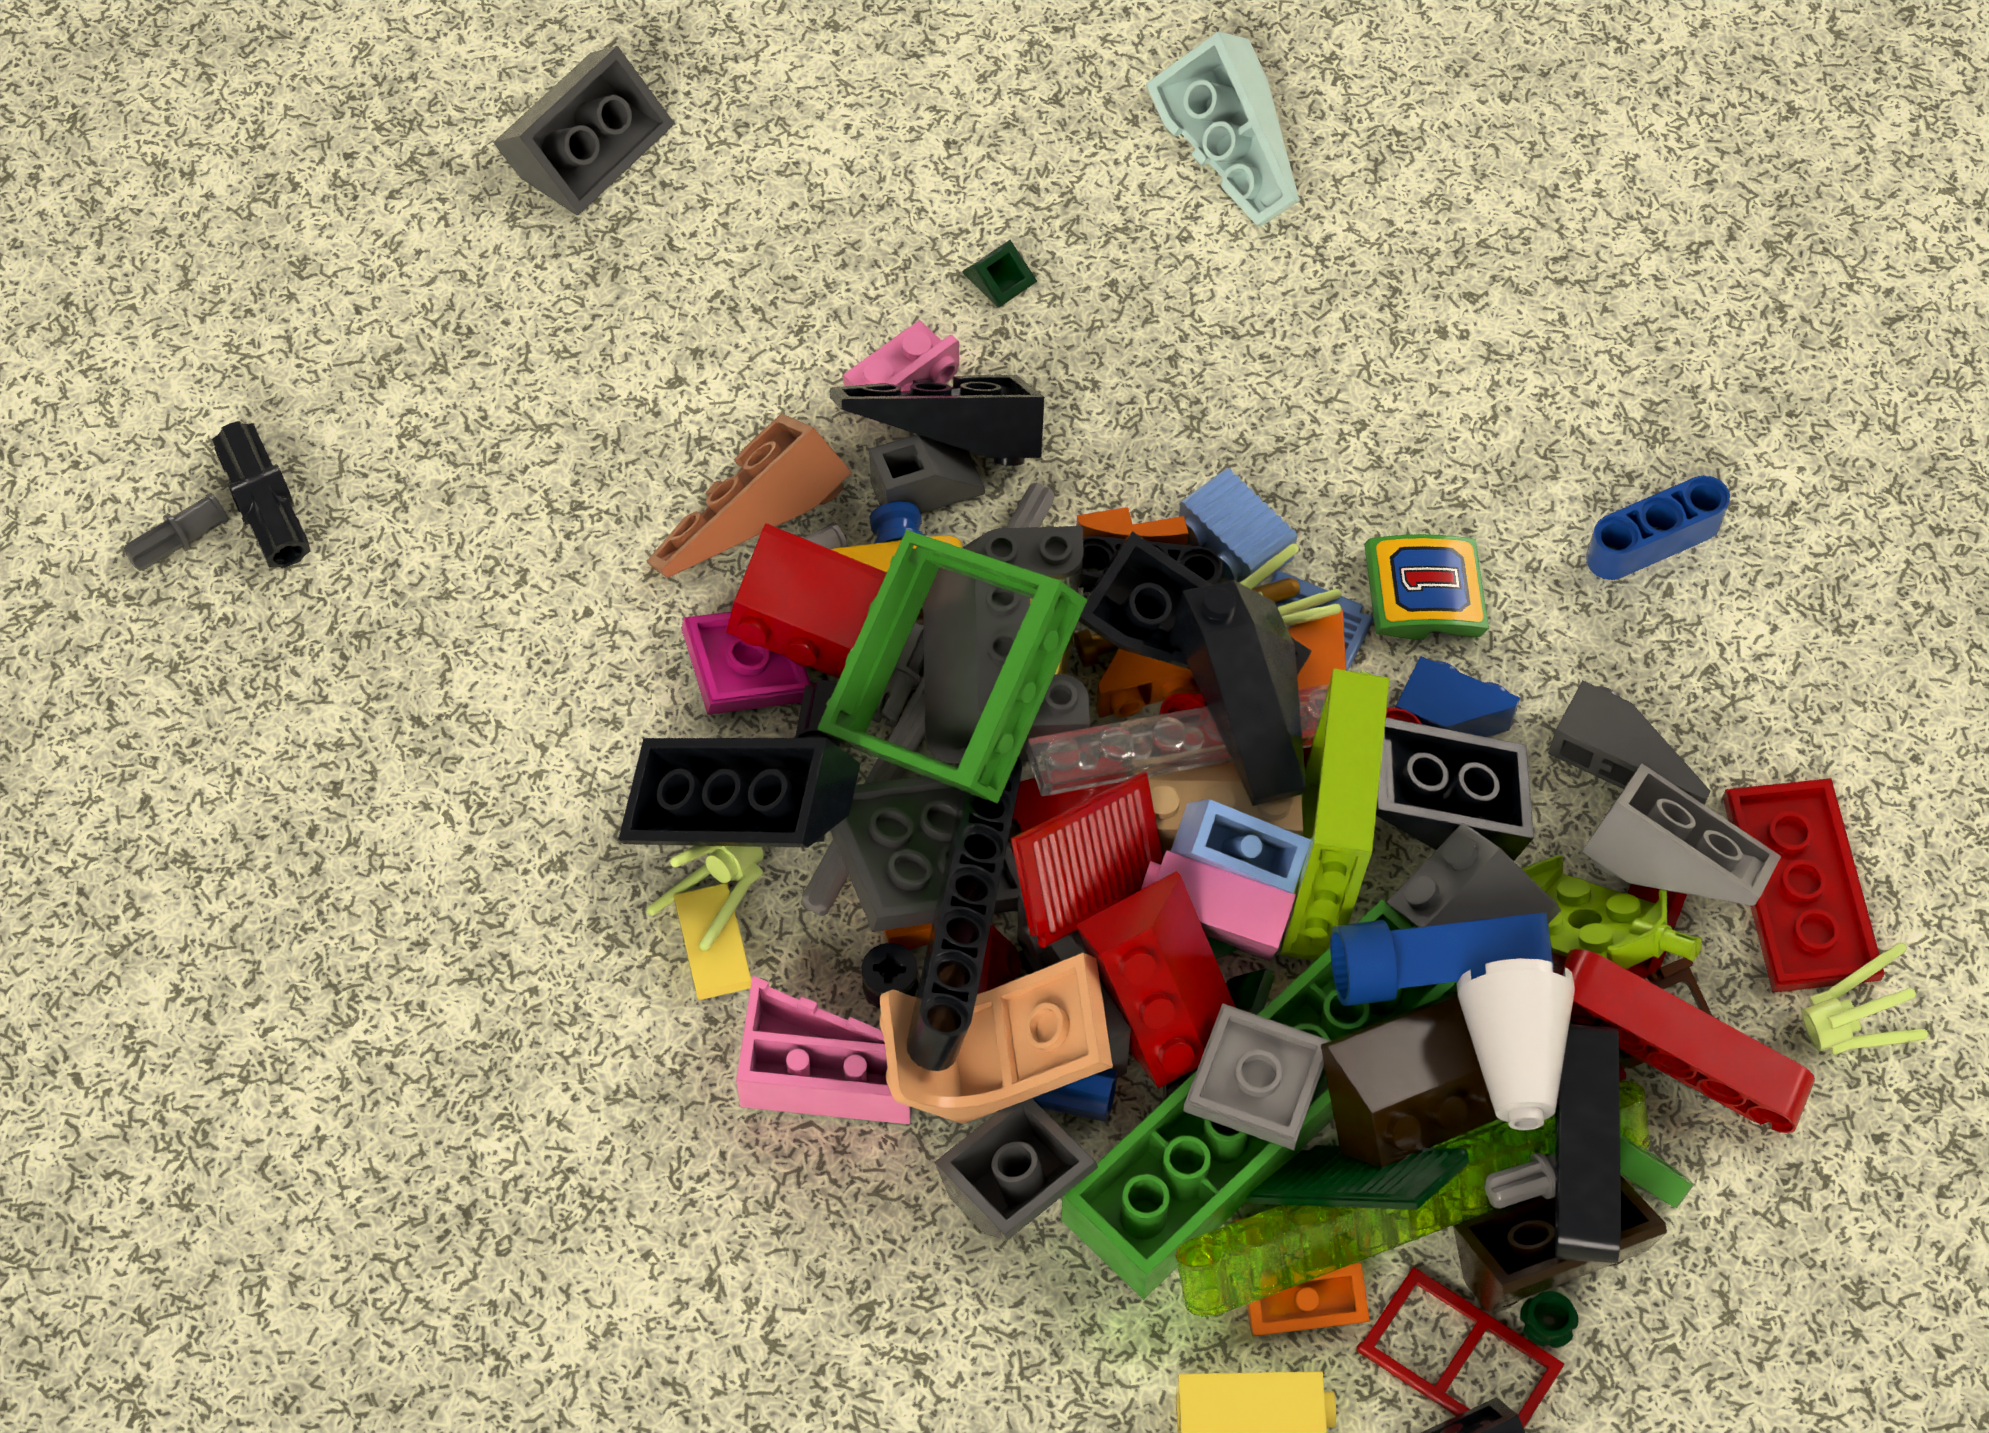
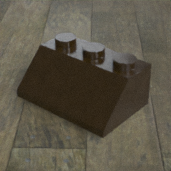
M1458 991L1321 1044L1340 1153L1383 1168L1404 1159L1410 1154L1419 1153V1150L1423 1148H1431L1499 1119L1495 1114L1458 999Z
M1622 1176L1621 1240L1617 1264L1555 1259V1197L1546 1199L1539 1195L1503 1208L1494 1209L1453 1225L1463 1279L1488 1312L1514 1305L1521 1299L1547 1289L1566 1285L1573 1279L1607 1266L1618 1265L1625 1261V1259L1648 1251L1667 1233L1664 1220Z

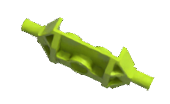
M1555 855L1521 868L1561 909L1548 924L1553 953L1567 957L1570 950L1584 949L1599 954L1625 969L1653 956L1659 958L1664 951L1687 958L1690 961H1694L1695 957L1697 958L1702 946L1700 937H1693L1672 930L1671 926L1667 925V890H1659V900L1655 904L1631 894L1621 893L1593 884L1582 878L1563 874V856Z

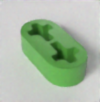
M1620 1133V1174L1674 1208H1678L1694 1184L1667 1162Z

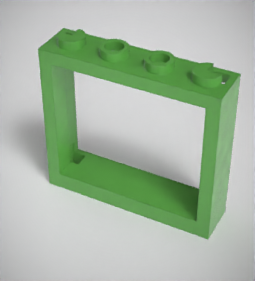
M906 530L895 556L892 555L890 567L878 594L870 604L868 616L854 647L847 656L844 670L831 698L826 703L827 708L817 730L845 746L998 804L1087 599L1060 580ZM939 568L1032 598L1029 609L958 768L866 733Z

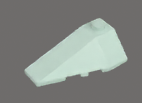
M1218 31L1146 83L1164 126L1173 136L1182 134L1193 145L1195 150L1192 156L1200 165L1204 166L1209 163L1222 177L1221 187L1257 226L1268 223L1300 201L1269 83L1249 39Z

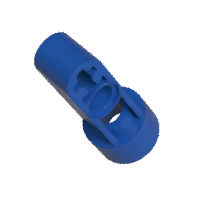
M1547 912L1390 931L1384 920L1334 926L1330 938L1332 973L1336 991L1343 1006L1392 1001L1396 998L1397 989L1457 982L1462 974L1471 970L1472 980L1485 975V964L1494 961L1521 958L1540 959L1552 962L1553 964Z

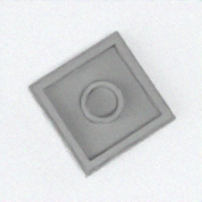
M1222 1003L1184 1103L1183 1111L1294 1150L1324 1069L1321 1044L1327 1043L1330 1040Z

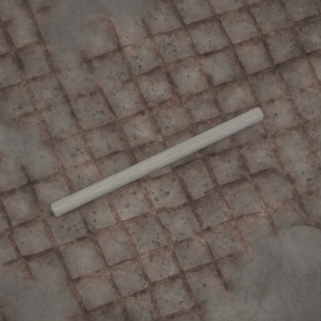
M1039 483L1029 485L1006 528L1040 527L1053 504L1054 492ZM924 676L888 739V742L917 752L925 737ZM878 758L865 783L902 779L907 769ZM834 838L802 894L801 905L820 916L828 914L849 876Z

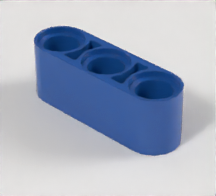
M1702 475L1604 516L1594 527L1586 553V563L1589 569L1596 576L1603 579H1620L1711 539L1717 535L1730 502V493L1727 486L1715 477ZM1607 546H1613L1619 550H1613Z

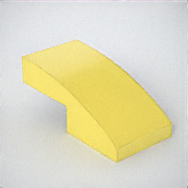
M728 883L673 895L698 1000L751 988V976L735 911L710 949L702 951L699 947L708 928L730 895Z

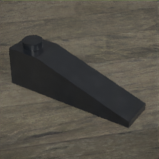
M1017 375L953 377V387L942 383H933L929 379L913 380L910 391H901L900 386L888 383L830 388V399L841 410L994 459V463L999 465L1018 466L1024 464L1025 458H1041L1045 397Z
M1132 531L1115 552L1090 591L1078 621L1121 650L1190 669L1173 632L1182 591L1212 584ZM1292 638L1295 644L1298 675L1312 651Z
M1235 580L1182 591L1173 632L1252 806L1304 794L1306 778L1295 644L1275 602Z

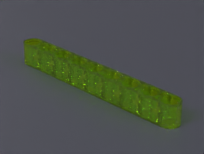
M1619 1081L1620 1133L1647 1149L1650 1145V1133L1645 1090L1635 1082ZM1555 1114L1545 1119L1544 1125L1536 1129L1516 1130L1510 1128L1508 1122L1504 1121L1435 1147L1465 1148L1468 1151L1469 1163L1417 1210L1283 1204L1184 1242L1177 1249L1175 1256L1187 1311L1201 1317L1220 1315L1497 1209L1491 1205L1485 1193L1484 1183L1487 1176L1529 1162L1531 1155L1540 1152L1545 1156L1555 1153Z

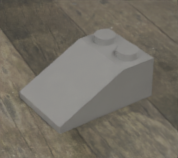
M1641 763L1582 850L1584 854L1591 858L1593 864L1600 871L1610 876H1618L1627 883L1754 906L1760 898L1781 858L1780 855L1643 763Z

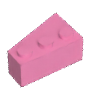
M752 975L736 1078L740 1107L910 1125L912 1107L895 1101L887 1084L886 1072L888 1067L884 1035L880 1029L852 1017L846 1020L818 1008L817 1002L802 996L800 999L789 996L769 987V982Z

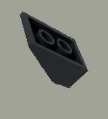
M1386 718L1376 816L1434 850H1437L1464 823L1501 848L1515 861L1534 839L1527 747L1523 744Z

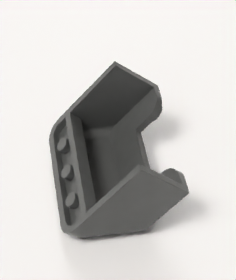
M1082 526L998 528L988 531L961 547L1057 580L1068 578L1074 574H1083ZM939 568L923 604L925 735L927 747L935 758L946 763H960L1029 609L1030 598L943 568ZM1054 674L1019 754L1021 761L1089 759V696L1087 689L1081 681L1070 675Z

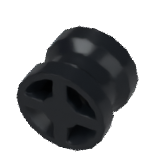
M885 943L872 948L865 955L861 966L863 993L869 1003L881 1009L880 995L890 990H897L913 997L916 996L918 989L917 962L910 950L903 945ZM887 970V974L882 976L881 974Z

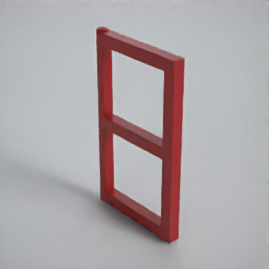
M1414 1266L1365 1340L1360 1342L1356 1348L1357 1352L1457 1416L1470 1409L1446 1394V1391L1487 1330L1547 1368L1518 1414L1523 1428H1525L1565 1363ZM1416 1285L1476 1323L1435 1386L1375 1347Z

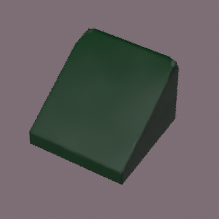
M1011 240L1000 245L962 271L998 308L1037 282Z
M1265 968L1228 979L1226 985L1235 1007L1255 1015L1261 1012L1265 1007L1275 975H1273L1274 971Z

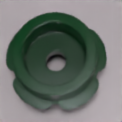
M1555 1291L1541 1292L1534 1298L1527 1299L1520 1311V1320L1525 1324L1523 1328L1525 1336L1529 1341L1538 1346H1544L1545 1344H1549L1552 1348L1565 1346L1572 1340V1330L1577 1328L1579 1322L1577 1311L1571 1301L1563 1294ZM1551 1316L1554 1319V1324H1545L1543 1318Z

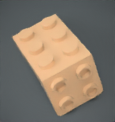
M1085 953L1078 954L989 991L977 994L972 1021L959 1054L952 1066L941 1071L927 1070L918 1066L907 1052V1038L916 997L897 990H890L880 995V1028L884 1035L888 1067L886 1080L893 1098L898 1103L960 1124L968 1123L1113 1067L1097 959Z

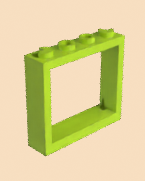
M1333 669L1305 766L1306 790L1304 794H1301L1302 836L1310 839L1311 842L1294 893H1292L1296 897L1282 936L1280 952L1282 956L1316 961L1330 948L1332 928L1337 925L1349 924L1373 849L1390 680L1388 677L1372 675L1363 670L1360 673Z

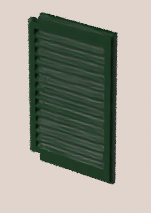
M1315 1145L1310 1150H1301L1252 1190L1246 1199L1247 1202H1252V1204L1417 1210L1469 1163L1468 1151L1465 1148H1423L1419 1150V1153L1410 1154L1400 1161L1381 1168L1341 1154L1338 1145Z

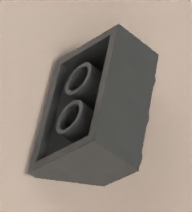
M614 46L588 54L493 143L522 180L575 215H579L675 123L620 48Z

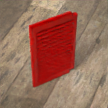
M1141 772L1011 838L1030 936H1037L1038 944L1041 948H1046L1077 931L1076 925L1140 891L1150 861L1160 865L1163 861L1147 772Z

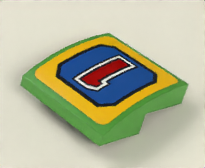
M1411 534L1370 538L1364 543L1376 634L1411 640H1424L1432 631L1465 637H1481L1489 629L1476 539L1449 535Z

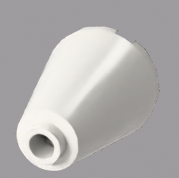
M1519 958L1490 962L1485 964V975L1471 980V970L1462 974L1457 982L1458 999L1497 1118L1508 1122L1509 1127L1516 1130L1536 1129L1543 1126L1544 1120L1553 1116L1556 1111L1575 992L1573 975L1567 968L1564 969L1563 976L1553 973L1552 962L1540 959Z

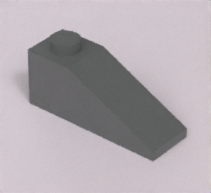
M1582 680L1555 730L1548 754L1622 789L1625 788L1641 763H1643L1705 805L1711 791L1631 702L1622 699L1615 691L1603 686H1594Z

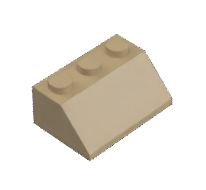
M1130 760V778L1141 772H1147L1163 858L1166 850L1171 851L1187 803L1207 799L1300 836L1303 835L1302 795L1252 806L1232 760Z

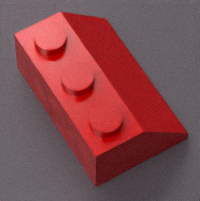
M765 523L734 600L726 633L740 638L749 645L760 646L787 657L798 665L809 666L840 679L846 665L847 656L857 641L868 616L870 604L876 598L887 572Z
M1176 871L1076 925L1088 954L1097 959L1099 978L1102 985L1131 1028L1129 1048L1132 1055L1158 1089L1199 1066L1222 1003L1235 1007L1183 879Z

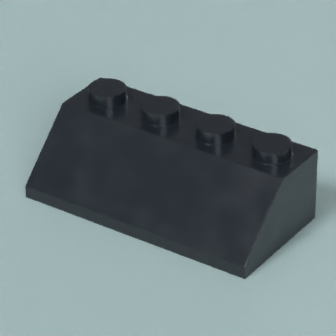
M643 738L618 841L623 844L808 848L849 816L861 763L828 738Z

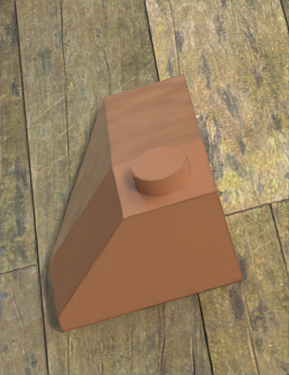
M781 413L744 447L734 459L738 465L742 466L739 472L723 482L721 480L715 481L705 493L708 496L706 504L709 507L703 514L696 511L684 517L651 555L647 563L654 570L669 578L761 534L765 523L776 527L814 509L819 504L824 505L830 502L842 491L844 487L842 482L852 472L814 427Z

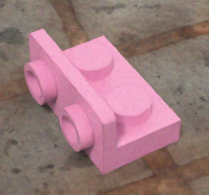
M918 320L843 374V383L845 386L888 383L900 386L901 391H910L913 380L929 379L933 383L946 384L954 377L959 367V341L953 335H949L941 340L924 323Z

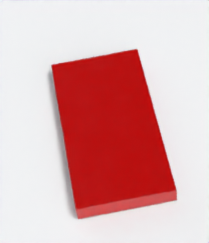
M1832 778L1725 789L1722 797L1728 821L1781 856L1760 898L1754 906H1750L1772 993L1834 986L1879 956V950ZM1882 968L1862 983L1881 981L1885 975L1884 969Z

